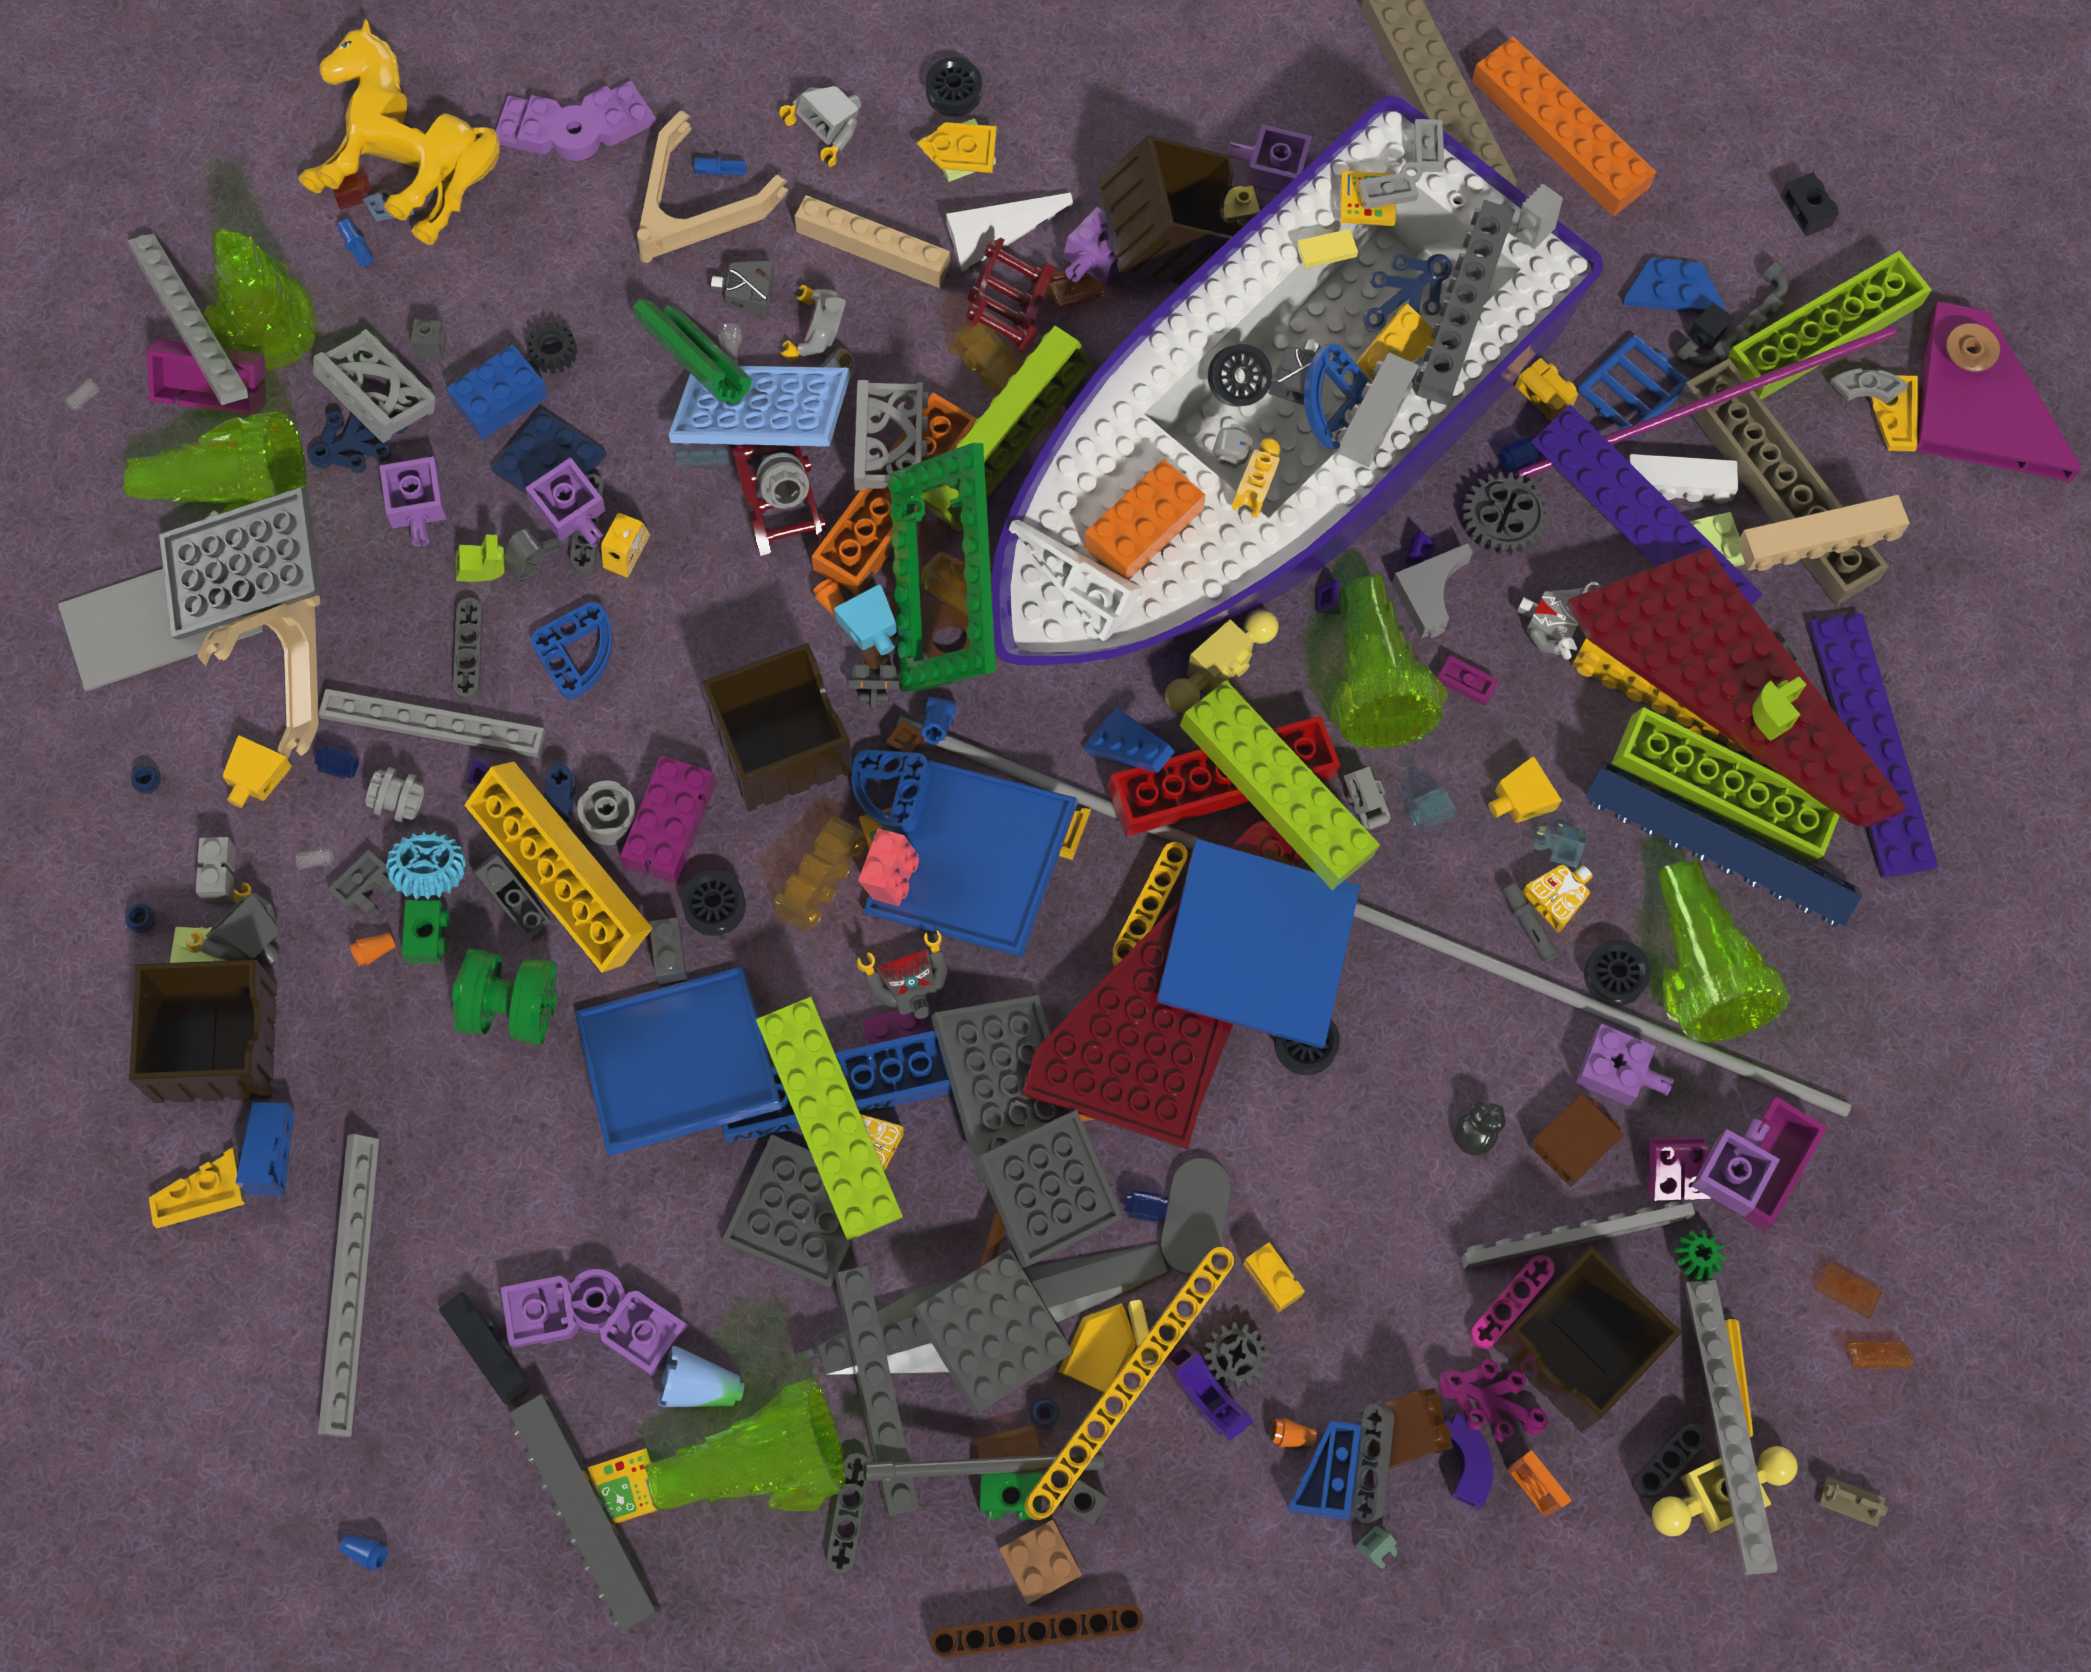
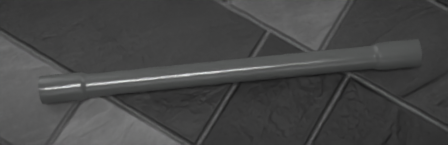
M1098 1451L1084 1471L1103 1470L1104 1455L1102 1451ZM1083 1452L1069 1454L1073 1462L1081 1463L1083 1461ZM1058 1455L914 1462H864L863 1478L864 1481H881L910 1477L1047 1471Z

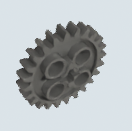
M1501 472L1498 473L1496 479L1491 474H1488L1486 482L1479 479L1477 487L1472 485L1469 491L1470 494H1466L1465 504L1462 507V512L1465 513L1462 522L1468 523L1465 531H1474L1471 540L1479 538L1481 540L1480 548L1486 544L1489 545V553L1497 548L1499 549L1500 556L1503 555L1505 550H1508L1509 554L1513 556L1516 549L1521 554H1524L1526 546L1533 549L1536 542H1541L1543 534L1548 529L1546 524L1549 523L1551 516L1546 515L1550 510V506L1544 505L1547 497L1538 496L1541 488L1532 489V480L1526 484L1523 483V475L1515 480L1512 472L1509 473L1508 478H1504ZM1498 495L1502 497L1503 500H1497L1493 496ZM1515 495V501L1502 532L1497 533V527L1510 496ZM1523 505L1527 507L1528 510H1522L1518 506ZM1484 518H1491L1494 522H1487ZM1509 528H1516L1519 532H1512Z

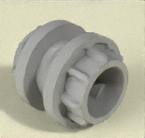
M788 453L773 454L767 457L758 468L757 481L764 499L771 506L781 509L791 508L801 503L806 497L809 490V480L801 461L794 455Z
M388 767L387 771L380 769L375 771L367 791L366 806L373 808L374 814L382 816L385 809L396 812L394 820L401 823L404 818L409 820L416 818L425 793V784L416 781L417 775L409 774L406 780L396 778V769Z

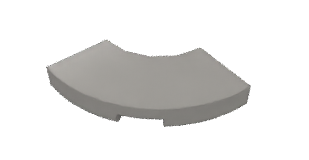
M1862 368L1838 374L1830 381V384L1847 401L1856 397L1869 396L1878 398L1885 404L1905 391L1908 386L1905 381L1892 373L1883 370H1862Z

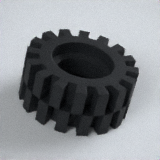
M545 322L544 328H541L540 325L536 326L537 333L532 330L529 333L531 338H527V350L534 366L537 369L541 367L544 373H547V370L550 369L551 374H556L555 369L558 368L560 373L564 372L563 366L565 365L569 369L572 366L571 361L575 362V354H577L576 342L570 329L567 330L564 324L559 328L558 322H553V326H549V322ZM558 341L562 344V349L556 354L548 355L542 351L544 344L547 342Z

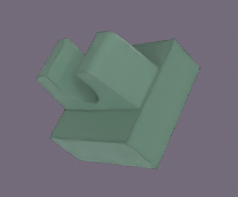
M1375 1526L1355 1545V1548L1362 1556L1380 1568L1386 1566L1382 1561V1557L1386 1553L1393 1557L1397 1555L1395 1548L1397 1542L1391 1534L1378 1526Z

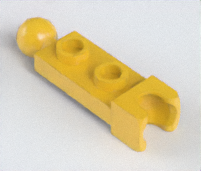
M1263 439L1259 444V450L1254 449L1231 507L1234 511H1237L1241 505H1248L1252 509L1251 516L1253 518L1258 517L1280 458L1277 457L1280 453V445L1275 439Z

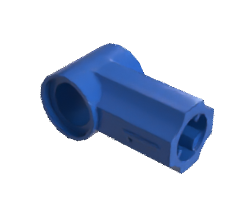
M929 696L921 735L925 737L928 743L937 745L940 741L945 740L949 725L952 726L954 722L953 715L955 716L957 701Z

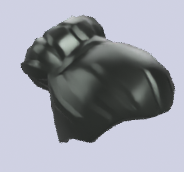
M1476 1102L1471 1107L1470 1112L1462 1115L1457 1121L1454 1130V1139L1462 1152L1469 1155H1482L1489 1152L1495 1146L1499 1131L1503 1130L1506 1124L1503 1107L1489 1102Z

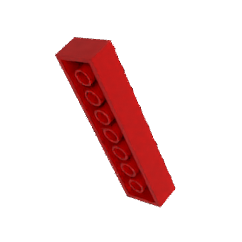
M1322 716L1273 729L1320 781L1335 777L1341 765ZM1202 749L1169 758L1158 773L1136 767L1111 774L1107 786L1125 837L1250 802Z

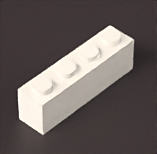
M1630 454L1627 460L1667 500L1686 498L1691 502L1704 499L1713 500L1715 503H1726L1732 501L1738 491L1737 461Z

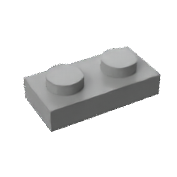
M1415 119V163L1421 166L1422 172H1443L1442 120Z

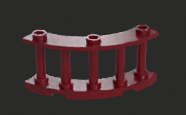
M1000 237L994 242L990 241L984 252V256L987 257L976 285L971 287L966 297V300L970 302L965 318L967 324L972 327H976L977 323L980 322L1013 340V348L1028 355L1040 331L1033 326L1039 310L1034 305L1038 298L1041 300L1044 296L1056 267L1048 263L1041 265L1040 268H1034L1001 250L1005 239ZM996 259L1030 277V281L1033 283L1029 292L1023 293L990 275ZM986 285L1019 302L1022 310L1016 312L985 295ZM985 307L1013 322V325L984 310Z
M728 444L734 463L737 465L743 495L746 498L747 505L752 504L753 511L748 513L760 556L771 554L769 544L774 543L773 540L813 530L818 541H823L822 531L827 530L823 514L818 515L810 481L809 490L804 500L808 502L812 520L771 530L770 527L765 528L761 514L766 513L768 509L776 507L771 506L762 497L757 498L754 485L758 484V470L755 471L754 468L749 469L747 463L751 456L792 447L794 456L801 461L808 477L807 472L811 471L810 462L807 455L802 456L800 446Z

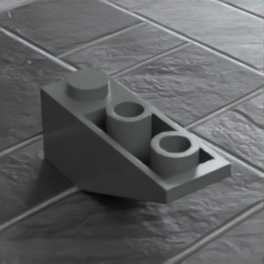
M491 855L471 871L485 891L528 940L551 923L498 855Z

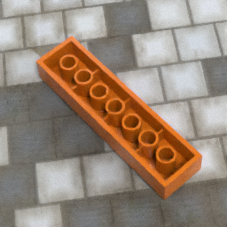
M1514 37L1510 38L1476 64L1472 82L1613 217L1651 187L1656 171Z
M932 392L928 398V408H923V416H928V432L922 433V441H927V457H921V462L956 449L958 442L966 437L978 418ZM914 417L911 423L916 429V417ZM905 432L901 434L888 454L906 439L907 435ZM915 444V445L913 446V448L908 452V453L912 454L914 457H915L916 444ZM908 462L902 465L903 468L911 466ZM896 463L891 465L894 472L899 470ZM885 468L880 471L873 472L872 475L888 474ZM866 488V491L860 490L812 555L813 570L827 579L831 578L834 583L837 582L840 587L855 596L862 594L894 550L891 541L893 520L890 516L892 502L889 489Z

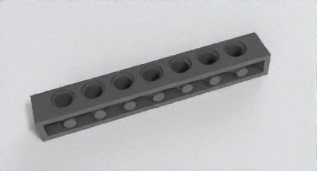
M1485 199L1481 210L1475 208L1470 223L1475 226L1473 232L1467 231L1462 246L1467 248L1465 255L1459 254L1455 270H1459L1458 276L1451 277L1447 292L1452 293L1449 300H1443L1439 315L1444 316L1442 323H1435L1431 338L1436 339L1434 346L1428 345L1423 361L1428 362L1426 369L1420 368L1415 384L1420 386L1417 394L1418 397L1449 406L1516 209ZM1461 299L1466 300V301H1468V303H1464V302H1462V301H1460V300H1461ZM1452 322L1459 323L1460 326H1456ZM1444 345H1449L1453 349L1445 348ZM1436 368L1443 369L1445 372H1439Z

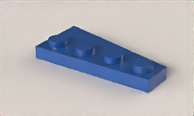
M1117 707L1114 708L1101 726L1091 734L1088 742L1083 747L1087 754L1156 773L1161 770L1174 753V750L1168 743Z

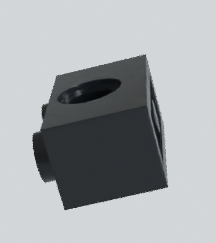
M1814 172L1787 182L1780 195L1805 237L1833 226L1839 214L1836 203L1830 199L1825 191L1823 182L1818 180Z

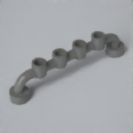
M1776 260L1763 273L1762 276L1769 283L1773 280L1777 282V290L1770 294L1759 307L1755 308L1745 320L1738 324L1708 354L1701 355L1697 353L1696 350L1699 346L1691 339L1676 355L1683 362L1689 359L1693 363L1702 366L1709 365L1717 359L1721 362L1727 359L1731 351L1730 347L1734 343L1739 344L1748 339L1751 334L1747 331L1751 327L1758 330L1767 321L1768 318L1764 316L1767 312L1770 311L1774 315L1785 304L1781 300L1788 292L1789 286L1787 278L1782 273L1785 267Z

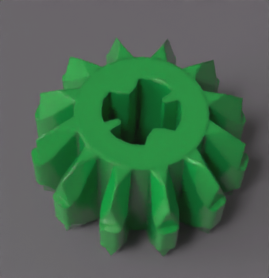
M1693 1230L1689 1231L1687 1238L1681 1237L1678 1240L1681 1247L1674 1250V1254L1682 1257L1676 1262V1266L1685 1265L1687 1268L1683 1274L1686 1276L1694 1271L1695 1280L1699 1281L1703 1275L1709 1280L1714 1277V1272L1719 1273L1723 1269L1720 1263L1724 1262L1727 1256L1719 1253V1251L1724 1248V1244L1716 1245L1714 1241L1717 1239V1235L1713 1234L1707 1238L1706 1230H1700L1698 1235ZM1697 1251H1698V1253L1704 1252L1705 1258H1703V1257H1698V1258H1697V1256H1696L1695 1253H1696Z

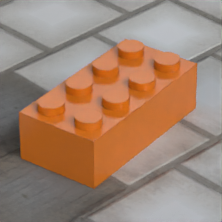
M1163 459L1085 532L1084 547L1112 572L1130 580L1204 510L1206 494Z

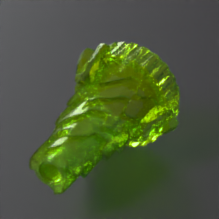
M220 227L213 234V256L216 270L214 278L219 293L216 306H207L203 317L222 348L265 354V370L274 371L278 368L282 369L289 364H294L313 347L312 345L318 331V319L310 297L303 286H300L296 280L290 279L286 275L287 265L278 258L263 252L260 246L254 243L251 235L246 237L240 232Z
M275 411L250 414L244 420L240 417L229 419L199 437V441L181 443V448L166 449L158 455L126 458L128 467L124 472L125 485H123L126 496L140 500H173V503L198 501L211 502V504L228 503L227 507L222 511V513L300 487L306 490L307 471L304 451L294 424L286 414Z
M1376 572L1369 577L1364 576L1356 578L1351 582L1346 581L1343 585V596L1346 606V635H1344L1343 641L1347 661H1343L1346 681L1343 680L1339 683L1331 707V721L1339 726L1340 732L1346 740L1359 747L1388 749L1420 740L1426 734L1431 733L1441 721L1443 716L1442 704L1448 698L1447 692L1442 683L1425 664L1420 665L1419 662H1415L1411 641L1406 642L1403 625L1398 624L1393 598L1388 599L1383 576Z
M1696 859L1691 863L1686 861L1666 865L1660 869V888L1670 914L1666 918L1672 932L1679 971L1677 972L1671 968H1666L1663 971L1664 1009L1669 1020L1679 1023L1685 1036H1688L1689 1039L1696 1042L1710 1043L1746 1035L1762 1028L1779 1017L1786 1010V1006L1790 1002L1777 968L1771 967V965H1764L1762 954L1756 946L1744 937L1741 929H1737L1729 908L1724 909L1717 890L1714 887H1710L1700 860Z
M813 1378L780 1387L777 1396L755 1413V1415L737 1420L728 1429L706 1437V1441L675 1450L676 1455L646 1464L644 1467L648 1474V1487L656 1510L674 1509L704 1499L711 1503L721 1499H738L750 1495L763 1496L773 1494L768 1502L771 1510L815 1511L820 1509L826 1497L839 1493V1490L843 1489L846 1482L843 1450L836 1423L822 1389Z

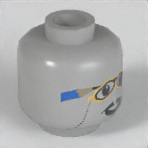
M1231 424L1230 427L1220 429L1213 447V453L1217 457L1218 463L1231 468H1237L1238 465L1246 463L1253 439L1246 433L1247 429L1245 427Z

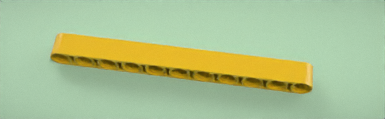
M1216 1247L1204 1256L1033 1488L1024 1504L1026 1514L1030 1518L1041 1520L1054 1512L1232 1269L1234 1257L1227 1248ZM1212 1256H1219L1223 1259L1224 1268L1222 1270L1213 1266L1211 1262ZM1195 1279H1201L1206 1283V1293H1200L1195 1289ZM1179 1302L1185 1303L1189 1307L1190 1314L1188 1317H1183L1178 1313L1177 1304ZM1161 1326H1166L1172 1331V1339L1170 1341H1165L1160 1337L1159 1329ZM1143 1350H1149L1154 1354L1155 1362L1153 1365L1143 1362L1141 1358ZM1125 1374H1131L1136 1378V1389H1129L1125 1386ZM1108 1398H1113L1119 1403L1120 1407L1117 1414H1112L1106 1409V1400ZM1089 1423H1097L1101 1427L1102 1434L1100 1438H1093L1089 1435L1087 1430ZM1072 1447H1078L1082 1450L1084 1458L1081 1463H1075L1070 1459L1069 1451ZM1053 1472H1060L1064 1475L1066 1481L1063 1488H1057L1052 1484L1051 1475ZM1035 1497H1042L1046 1500L1047 1510L1045 1513H1038L1034 1510L1032 1504Z

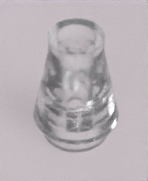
M735 323L722 324L718 331L720 348L738 364V357L744 337L742 326Z

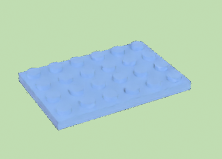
M739 366L752 379L750 391L737 404H732L728 401H718L690 373L669 432L671 443L830 446L850 379L849 368Z

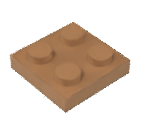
M1054 1520L1043 1524L999 1549L1027 1605L1082 1576Z

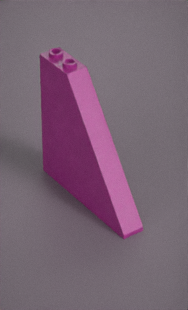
M1936 302L1929 314L1917 414L1916 452L2072 482L2080 472L2081 465L1990 312L1976 307L1958 306L1950 302ZM1973 323L1989 329L1996 336L2000 345V355L1996 363L1989 369L1981 372H1971L1958 367L1950 359L1946 349L1947 338L1956 327L1962 324Z

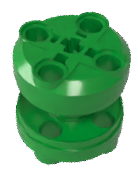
M469 948L453 987L454 1031L471 1035H486L492 1025L495 1013L509 1015L511 1039L542 1046L557 1002L556 962L541 959H525L514 981L502 979V963L499 954Z

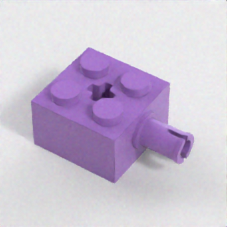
M1262 124L1256 145L1250 147L1231 141L1227 155L1233 159L1249 162L1248 185L1281 192L1305 169L1312 136Z
M1098 207L1067 238L1063 258L1072 264L1065 270V273L1069 279L1076 274L1072 280L1073 282H1078L1087 273L1106 285L1119 272L1118 258L1115 257L1106 214Z
M434 456L380 465L386 515L392 529L410 526L412 545L421 546L420 538L423 541V546L429 544L430 540L426 523L447 519L440 471Z
M571 457L525 487L528 500L560 541L579 530L591 548L598 546L595 542L596 540L599 544L603 542L604 534L600 532L592 521L605 512L603 498Z
M1601 1024L1594 1033L1575 1084L1630 1106L1637 1098L1639 1090L1643 1085L1667 1096L1672 1086L1670 1085L1673 1084L1674 1078L1650 1070L1649 1064L1656 1046ZM1614 1062L1618 1063L1617 1067H1619V1069H1616L1614 1067Z
M1752 1119L1744 1138L1726 1129L1717 1138L1691 1186L1743 1217L1754 1210L1780 1160L1759 1148L1770 1127L1764 1123L1759 1128L1762 1121L1758 1119ZM1732 1169L1737 1171L1736 1176L1733 1174L1734 1171Z

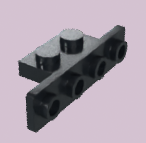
M464 1292L459 1293L439 1308L444 1319L505 1405L510 1404L530 1389V1385L508 1356L513 1352L503 1337L497 1340L492 1333V1330L496 1328L486 1313L480 1316Z

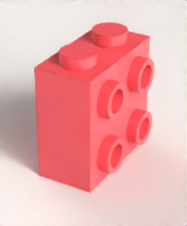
M878 828L858 881L873 900L899 907L902 899H905L908 894V882L911 874L917 870L919 864L918 853L904 835Z

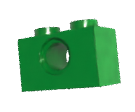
M440 900L405 901L402 957L406 963H441L442 954H447V938L443 937L444 927L449 925V911L445 910ZM428 927L433 928V931L429 936H420V933L423 929Z
M981 1474L980 1513H986V1518L1003 1519L1004 1513L1017 1514L1016 1519L1033 1520L1026 1514L1024 1504L1028 1495L1042 1478V1474ZM1007 1489H1015L1019 1493L1020 1499L1015 1504H1007L1002 1498L1003 1492ZM1037 1496L1034 1498L1032 1505L1038 1513H1041L1042 1497Z

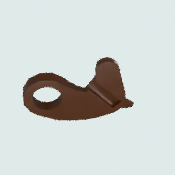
M894 596L886 597L896 622L898 615L897 602ZM920 597L923 653L928 658L947 654L937 649L933 643L935 633L944 627L960 629L967 639L961 650L970 648L967 636L968 619L944 603ZM897 627L896 633L889 637L895 647L899 644ZM875 645L862 650L863 665H870L871 671H880V665H887L890 652L880 655Z

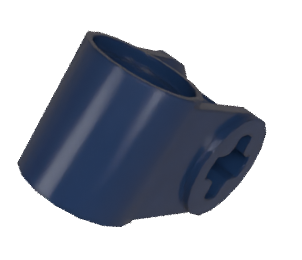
M555 765L547 773L543 797L563 821L570 822L573 813L576 781L567 766ZM562 777L566 778V780H562L561 784H557L556 781H561Z

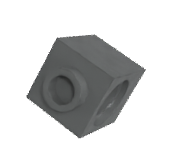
M414 319L411 345L416 358L443 360L446 334L442 322Z
M1078 1479L1062 1499L1064 1503L1061 1509L1093 1528L1107 1505L1109 1498ZM1080 1494L1088 1496L1091 1500L1090 1508L1087 1510L1078 1509L1074 1504L1076 1496Z

